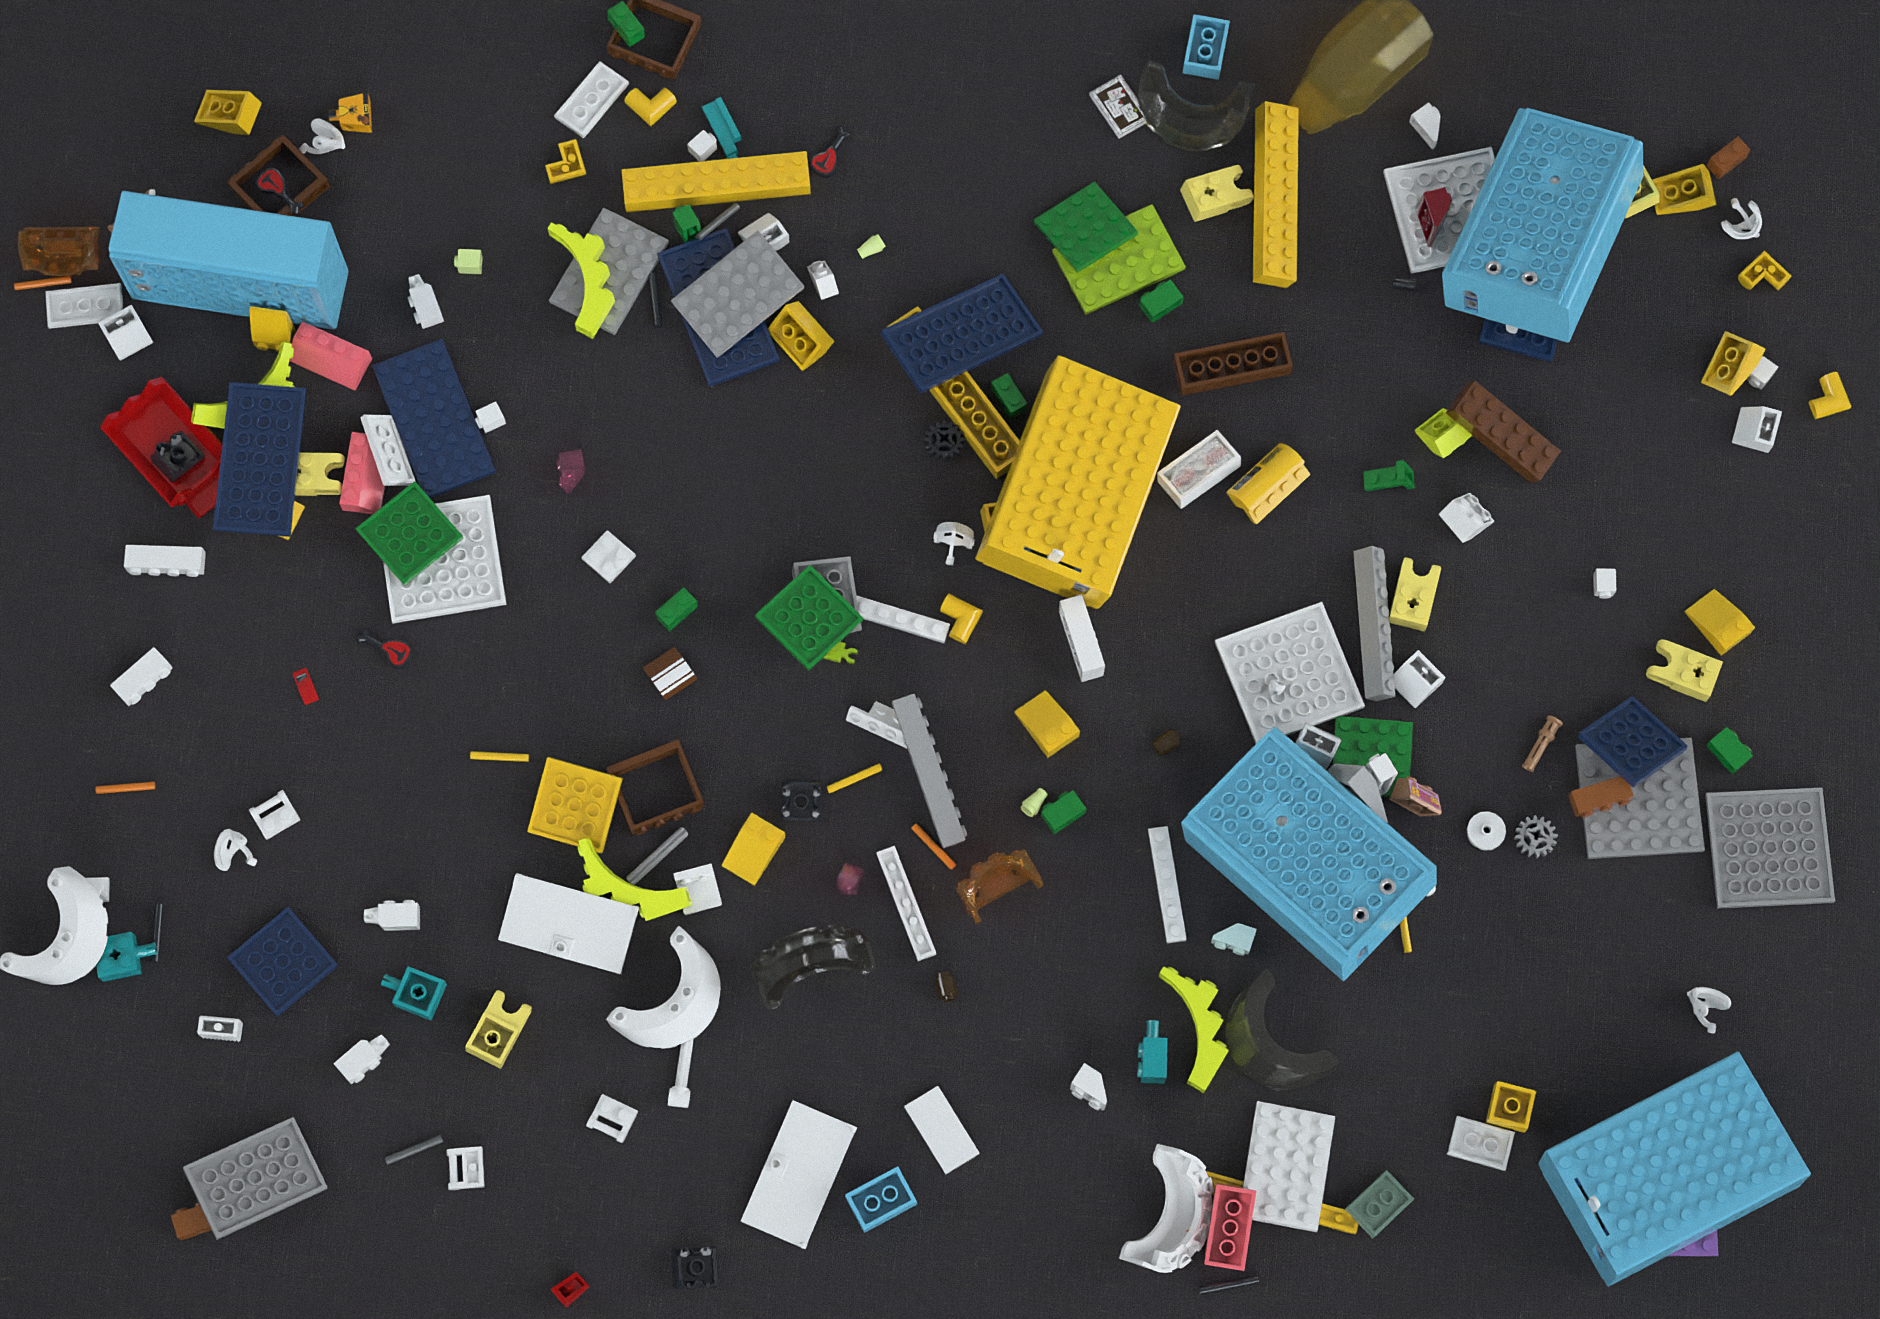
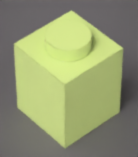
M458 249V256L455 255L454 266L458 268L459 273L482 274L483 256L481 250Z

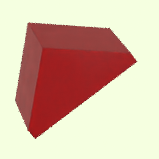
M575 1272L554 1286L551 1291L567 1308L590 1286Z

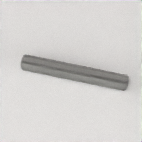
M680 827L627 876V881L635 885L688 836V832L683 827Z

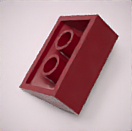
M1445 187L1424 192L1417 211V217L1428 247L1433 245L1442 229L1452 204L1451 194L1447 193Z

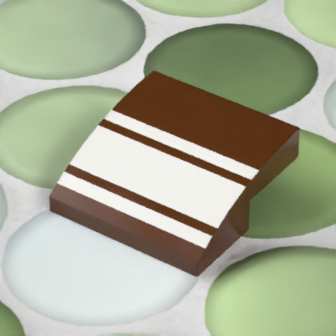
M675 647L643 667L644 672L665 700L697 680V677Z

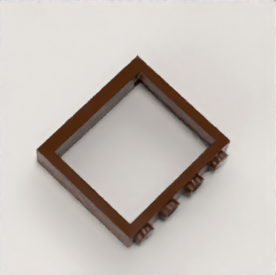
M628 0L626 6L632 13L639 6L690 26L691 29L673 67L618 47L622 37L616 29H614L607 44L608 53L613 58L624 59L631 65L637 64L642 66L646 71L657 72L664 78L676 79L702 24L701 16L661 0Z
M284 135L274 139L266 150L260 151L252 162L246 163L243 169L238 174L232 175L227 182L230 189L250 210L264 212L239 186L286 147L317 178L293 199L295 202L304 203V207L299 209V213L326 191L330 185L327 178ZM288 204L277 213L296 216L291 214V208Z
M679 740L606 767L608 774L620 776L677 753L696 799L695 802L635 825L620 789L618 800L632 835L644 834L649 828L662 827L669 820H680L684 817V814L690 812L694 814L701 811L702 807H705Z

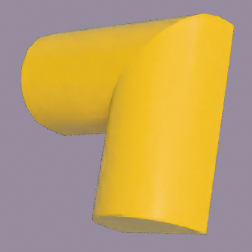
M634 88L626 96L625 103L649 126H652L677 103V100L667 88H663L651 100L638 88Z
M576 139L559 143L563 160L545 165L550 184L586 175Z
M1763 251L1738 275V280L1742 286L1751 290L1760 280L1765 278L1774 288L1779 290L1788 282L1791 275L1766 251Z
M1832 372L1821 377L1819 382L1825 396L1808 402L1815 419L1851 408L1838 372Z
M948 594L940 609V612L956 619L948 636L966 645L983 610Z

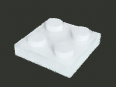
M607 530L582 556V560L606 581L611 583L636 555Z

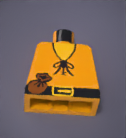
M368 93L339 99V109L329 110L328 112L329 121H340L341 128L344 131L372 132L371 103Z

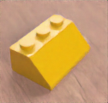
M799 301L785 305L768 328L772 338L802 371L823 356L834 343V340Z

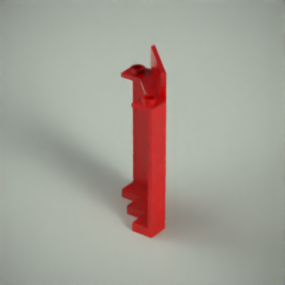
M163 377L149 380L141 394L129 397L121 411L108 414L100 428L171 507L186 504L200 519L216 505L223 443L207 426L191 422L193 410ZM182 431L205 457L175 482H170L164 473L152 463L150 455L155 452L157 444L160 442L166 443L170 440L171 435Z

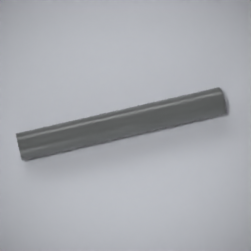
M734 203L696 234V238L698 240L703 239L739 210L740 206Z
M438 1135L385 1157V1161L389 1165L443 1142L442 1137Z

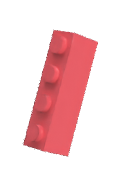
M303 321L293 338L291 346L294 348L292 359L289 358V362L356 391L372 361L368 350Z
M352 432L339 504L343 511L374 514L382 508L385 486H383L366 433Z
M1216 1183L1204 1256L1205 1265L1244 1271L1256 1190Z

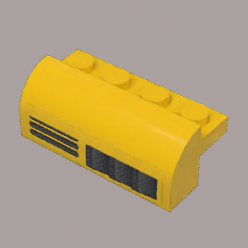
M1279 443L1226 493L1235 506L1244 509L1254 524H1258L1297 488L1310 473L1303 464L1305 463L1295 450L1288 445Z

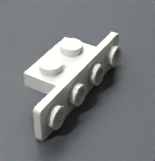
M877 701L869 713L854 706L849 708L846 718L848 722L907 748L894 709Z

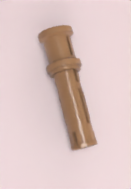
M1547 716V722L1543 729H1540L1538 732L1539 738L1522 765L1524 769L1530 772L1534 771L1548 743L1555 739L1554 735L1557 729L1563 725L1559 719L1553 716Z

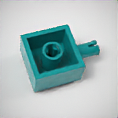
M132 932L108 936L104 952L96 964L98 978L104 982L142 974L140 957L157 955L155 942L138 946L136 936ZM119 953L120 955L117 957V960H115L114 957H116V954Z
M409 966L402 980L388 974L384 975L383 978L385 980H382L381 986L397 991L392 1001L395 1007L432 1021L447 986L444 980ZM422 990L424 994L418 997L416 992H421Z
M1156 1020L1147 1021V1037H1143L1142 1043H1139L1138 1058H1141V1062H1138L1137 1077H1141V1083L1164 1084L1167 1078V1038H1158L1159 1021Z

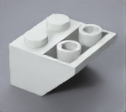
M767 213L738 232V235L744 242L756 231H759L775 251L789 243V234L779 220L770 213Z
M132 305L98 322L120 361L153 343Z
M1764 406L1741 407L1732 443L1769 453L1774 444L1782 411Z
M1471 493L1452 500L1439 513L1440 517L1462 543L1472 539L1494 522L1491 514L1479 504L1478 499Z
M1419 650L1394 674L1395 689L1414 708L1433 693L1445 679V676Z
M1305 722L1295 744L1326 770L1337 751L1341 739Z
M1084 1063L1071 1083L1070 1089L1073 1091L1072 1094L1081 1100L1082 1098L1088 1100V1104L1092 1108L1104 1110L1107 1098L1101 1073Z

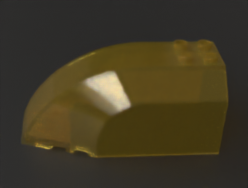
M1408 0L1362 1L1319 44L1287 106L1299 108L1298 124L1312 135L1331 127L1334 123L1347 120L1348 117L1355 114H1361L1428 55L1433 33L1423 14Z

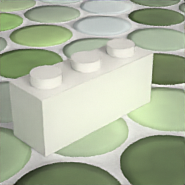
M153 647L110 686L130 706L137 703L141 699V695L146 691L152 690L158 680L167 677L172 667Z

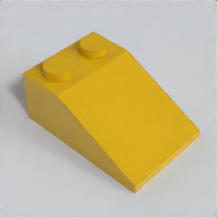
M206 90L194 122L232 134L249 135L262 103L249 91Z
M1704 164L1652 180L1659 192V203L1655 204L1657 215L1696 211L1716 205L1710 172Z
M250 306L251 335L257 349L264 351L273 349L279 352L281 341L292 344L296 329L287 311Z
M1725 331L1701 383L1732 396L1758 366L1765 348Z
M1715 589L1685 610L1687 616L1721 656L1751 634L1755 628L1743 612Z
M1046 690L1014 711L1047 758L1079 737L1080 730Z
M751 813L722 863V867L755 886L784 841L785 832Z

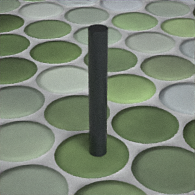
M650 273L649 283L654 327L659 328L662 327L657 278L656 273Z
M156 903L153 942H155L157 947L155 949L157 950V955L151 956V962H159L164 905L162 903Z
M1258 1275L1200 1286V1295L1259 1283Z

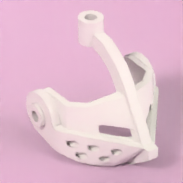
M314 119L311 122V128L319 135L314 137L312 141L315 148L309 147L304 143L299 150L302 153L308 151L313 154H322L339 148L344 149L345 143L341 132L335 126L322 119Z
M1733 198L1731 200L1732 207L1741 213L1745 221L1738 225H1732L1727 220L1722 221L1723 230L1736 239L1743 240L1759 237L1760 234L1758 232L1762 225L1759 207L1756 203L1750 201L1748 206L1753 211V214L1748 217L1740 206L1738 199Z
M957 522L939 524L933 537L934 543L944 542L950 545L949 556L946 559L947 565H953L954 546L963 545L968 549H972L975 542L973 530ZM952 532L951 536H944L945 533ZM956 533L963 536V539L956 537Z
M226 829L220 833L214 850L215 865L220 870L227 871L229 869L232 856L239 848L245 853L247 864L255 866L257 859L253 858L252 853L245 846L247 839L242 834L231 829ZM230 839L232 842L230 848L227 849L226 847Z
M1696 987L1687 992V996H1689L1693 1005V1012L1698 1020L1708 1028V1033H1715L1716 1024L1710 1023L1705 1019V1016L1708 1014V1008L1729 1009L1731 1000L1727 995L1718 990ZM1698 998H1705V1001H1701Z

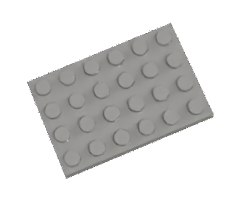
M603 208L588 234L592 236L593 234L598 235L604 241L605 249L598 261L605 263L609 268L610 276L603 288L613 293L615 303L600 328L615 335L648 280L649 274L652 273L659 261L657 253L666 249L669 240ZM575 258L570 263L549 302L578 317L584 301L585 282L581 268Z
M756 231L673 298L671 302L718 358L805 287L762 234Z
M294 1117L183 1167L216 1240L327 1189V1185Z

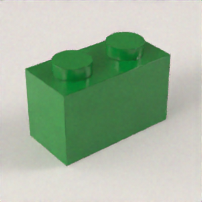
M623 1L607 10L608 20L629 47L644 38L643 26Z
M689 204L677 207L672 214L674 225L684 243L697 239L696 234L701 231V227L695 213Z
M1171 280L1166 283L1163 281L1156 286L1154 291L1151 293L1148 291L1141 296L1139 307L1151 323L1181 305L1184 297Z
M1008 373L992 381L991 390L1010 420L1027 411V403Z
M683 587L655 612L656 618L670 632L698 607L697 600Z
M1728 727L1706 745L1731 774H1734L1753 757L1750 748L1746 744H1742L1738 740V735L1733 730H1729Z
M1074 790L1069 793L1068 791L1062 793L1058 797V801L1055 803L1049 802L1042 808L1041 817L1053 834H1056L1086 813L1087 808Z

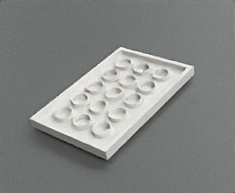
M1257 1101L1243 1188L1256 1190L1252 1220L1312 1232L1318 1231L1335 1116Z

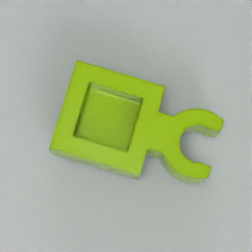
M840 642L823 658L838 663L843 658L847 663L854 664L855 660L848 656L851 653L857 655L858 651L854 648L845 649L846 643Z

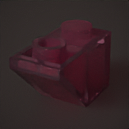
M581 449L559 453L560 459L556 460L558 471H562V477L559 478L560 487L565 489L566 494L572 492L586 473Z
M845 863L837 879V887L840 889V892L849 896L851 894L856 895L864 870Z

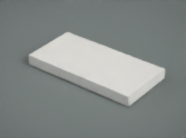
M599 61L556 112L554 117L584 138L629 85V81Z
M121 283L46 291L47 323L49 329L95 324L123 309Z
M363 415L361 421L383 486L411 485L415 478L392 415Z
M938 1086L904 1106L945 1174L979 1155V1151Z

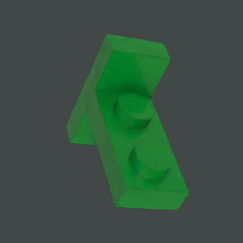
M1404 460L1396 461V466L1363 471L1366 491L1404 486L1407 490L1415 488L1413 470Z

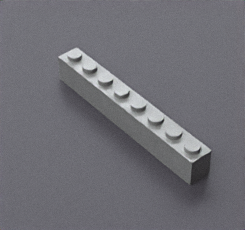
M1370 546L1354 551L1365 699L1381 701L1395 697L1394 665L1392 661L1384 550Z
M911 694L892 701L894 712L942 849L964 842L967 832L965 826H961L958 818H961L958 807H954L952 800L955 798L952 789H948L945 783L948 781L945 770L941 771L939 763H942L939 752L935 753L933 745H935L933 735L932 733L928 734L926 727L929 724L926 716L921 714L920 709L923 707L920 698H916L915 694Z

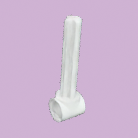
M694 1039L681 1044L675 1086L670 1088L668 1106L688 1108L690 1090L687 1088Z

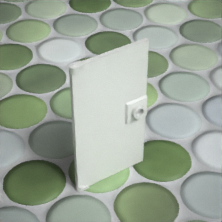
M516 873L498 940L621 974L639 907Z
M793 1100L741 1222L802 1249H806L808 1240L857 1127Z

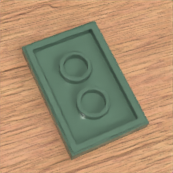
M1386 1170L1345 1210L1373 1239L1414 1198Z

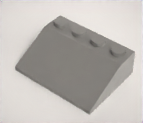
M850 557L793 564V580L811 565L859 613ZM861 623L850 633L862 630Z
M1334 764L1327 771L1388 823L1377 781L1372 776L1373 772L1367 766Z

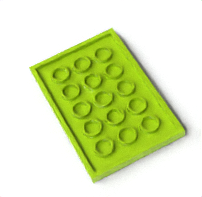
M1152 204L1125 216L1137 229V236L1078 273L1075 272L1056 248L1052 249V253L1085 315L1185 270L1186 266Z

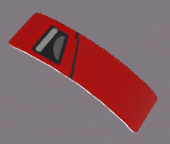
M307 668L293 672V677L304 704L307 705L319 700Z

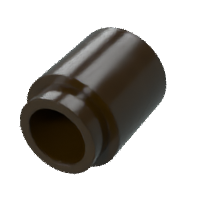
M1169 729L1155 738L1152 746L1160 756L1166 755L1181 745L1180 740L1182 738L1176 730L1172 731Z
M950 972L937 974L935 976V985L939 999L944 1000V1002L955 1000L958 991L954 976Z

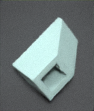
M1237 923L1213 935L1211 943L1219 949H1232L1233 953L1237 955H1248L1256 929Z

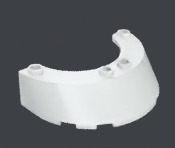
M70 866L54 868L47 881L48 888L55 896L60 910V927L53 943L45 951L34 956H22L7 952L0 958V969L40 983L60 985L73 982L85 976L96 966L104 952L108 936H106L108 924L106 908H103L99 898L100 894L96 888Z
M680 926L677 927L670 937L671 945L680 958L682 969L681 980L673 996L661 1006L650 1010L636 1011L625 1007H617L606 1019L616 1031L632 1042L644 1047L672 1048L694 1039L709 1025L719 1005L721 982L716 965L706 950Z
M1157 1144L1153 1154V1163L1160 1170L1165 1182L1166 1198L1163 1213L1155 1228L1147 1236L1140 1240L1127 1241L1124 1244L1119 1259L1154 1271L1167 1273L1172 1272L1176 1268L1186 1266L1192 1261L1191 1257L1196 1251H1200L1208 1237L1214 1187L1211 1177H1208L1205 1171L1206 1166L1197 1157L1181 1149Z

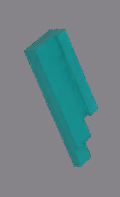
M719 97L715 101L702 106V110L727 159L738 158L736 155L738 151L734 143L741 141V135L722 98Z

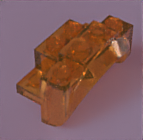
M24 227V231H19L18 251L23 270H37L43 273V275L71 276L81 275V272L84 270L99 269L101 257L98 247L99 227ZM36 246H42L43 250L37 248Z
M1017 849L1010 853L1009 856H1006L1004 852L992 854L988 857V861L983 864L978 862L971 867L972 870L969 873L970 880L966 878L958 883L959 886L956 891L964 903L966 913L971 915L975 924L982 922L977 912L978 909L1027 881L1032 880L1037 889L1044 886L1036 867L1025 849L1021 851ZM1012 870L1017 871V872H1016V873H1017L1016 876L1014 875V873L1012 872Z

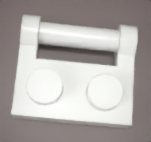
M283 790L256 808L252 807L249 809L266 840L300 821ZM283 801L284 806L264 818H260L259 814Z
M602 1094L586 1126L591 1129L594 1127L617 1138L618 1142L623 1143L638 1111ZM599 1116L623 1126L621 1131H618L597 1121Z
M482 1146L447 1149L450 1171L448 1190L484 1187ZM458 1155H462L463 1182H458Z

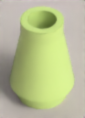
M877 234L875 236L872 235L857 251L863 259L883 251L882 249L886 246Z
M1038 788L1036 792L1022 801L1021 810L1030 817L1037 815L1048 794L1043 789Z

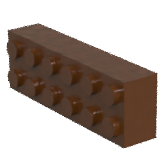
M1285 332L1175 353L1173 358L1181 396L1290 375L1293 368Z
M1476 381L1469 382L1463 387L1446 412L1448 416L1530 483L1540 481L1561 452Z

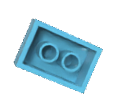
M1193 15L1183 67L1184 74L1219 80L1230 21Z
M898 1166L845 1195L864 1233L917 1205V1201Z

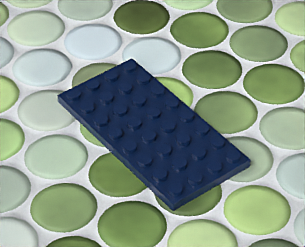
M727 228L706 235L701 240L695 239L657 253L674 298L735 249ZM681 314L709 387L780 361L764 321L717 358Z
M1001 274L881 330L880 335L921 394L1041 337L1044 332L1005 275Z
M443 339L372 365L419 486L429 498L496 473Z
M230 382L213 524L214 531L291 537L306 388Z

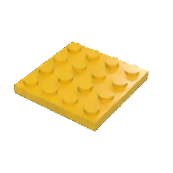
M547 757L527 832L574 846L579 845V840L590 838L595 851L603 853L623 778Z

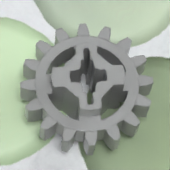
M1534 815L1532 820L1526 817L1525 823L1522 821L1519 823L1521 828H1516L1515 830L1519 835H1516L1514 840H1519L1516 846H1522L1521 853L1527 851L1528 857L1535 854V858H1538L1540 853L1545 857L1547 851L1552 852L1553 848L1551 846H1555L1557 843L1553 839L1557 838L1558 834L1553 833L1556 828L1549 826L1550 820L1545 823L1543 816L1540 820H1537V816ZM1531 825H1536L1535 828H1532V829L1528 828V829H1526L1527 827H1529V826H1531ZM1534 834H1538V840L1534 839ZM1539 845H1546L1543 848L1536 849V847Z

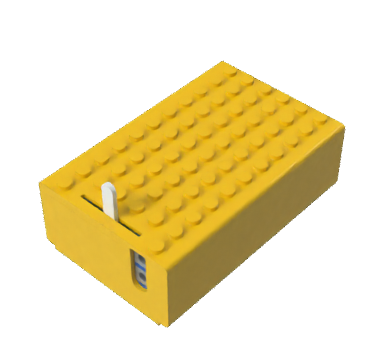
M1057 356L1045 374L975 559L987 566L1063 597L1072 598L1082 595L1086 606L1099 609L1113 592L1181 406L1075 361Z

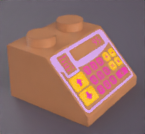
M1409 776L1397 779L1390 797L1391 801L1418 816L1440 815L1442 812L1439 795L1433 792L1431 787L1420 785L1415 778Z

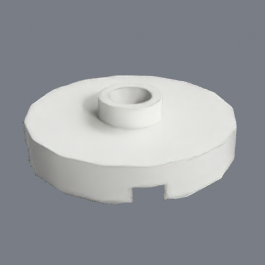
M1480 812L1474 815L1466 829L1470 843L1484 851L1497 848L1503 842L1506 834L1503 820L1491 812ZM1483 828H1489L1490 833H1485Z

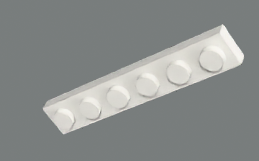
M857 596L859 614L865 620L945 643L950 627L949 623Z
M1168 826L1148 829L1166 942L1168 944L1186 941Z
M895 846L876 852L917 960L920 961L936 955Z

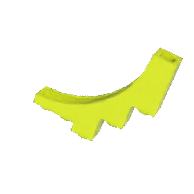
M551 222L548 227L549 236L562 243L572 253L584 277V301L575 323L576 331L593 339L615 303L613 293L603 288L610 276L609 268L605 263L598 261L605 249L604 241L598 235L593 234L592 236L588 233L583 239L580 234L576 232L571 233L563 225H555Z
M281 341L278 355L271 369L258 384L295 387L292 386L293 382L286 380L291 370V367L288 366L289 358L292 359L294 353L291 343ZM227 401L213 404L194 403L191 422L193 424L225 428Z
M590 838L578 841L579 854L581 857H584L586 863L584 864L585 872L587 875H590L589 879L583 880L585 884L583 885V891L585 893L602 896L612 892L611 900L628 905L640 903L639 912L646 921L693 905L687 887L656 891L630 884L615 875L602 862Z
M1163 966L1159 977L1171 985L1182 997L1190 1010L1195 1024L1197 1055L1187 1084L1204 1093L1229 1051L1224 1043L1218 1040L1216 1042L1213 1041L1223 1023L1219 1013L1213 1010L1211 1012L1208 1011L1209 1006L1218 993V989H1216L1214 983L1208 980L1206 982L1201 980L1199 985L1196 986L1195 981L1188 977L1183 978L1172 967L1166 968Z

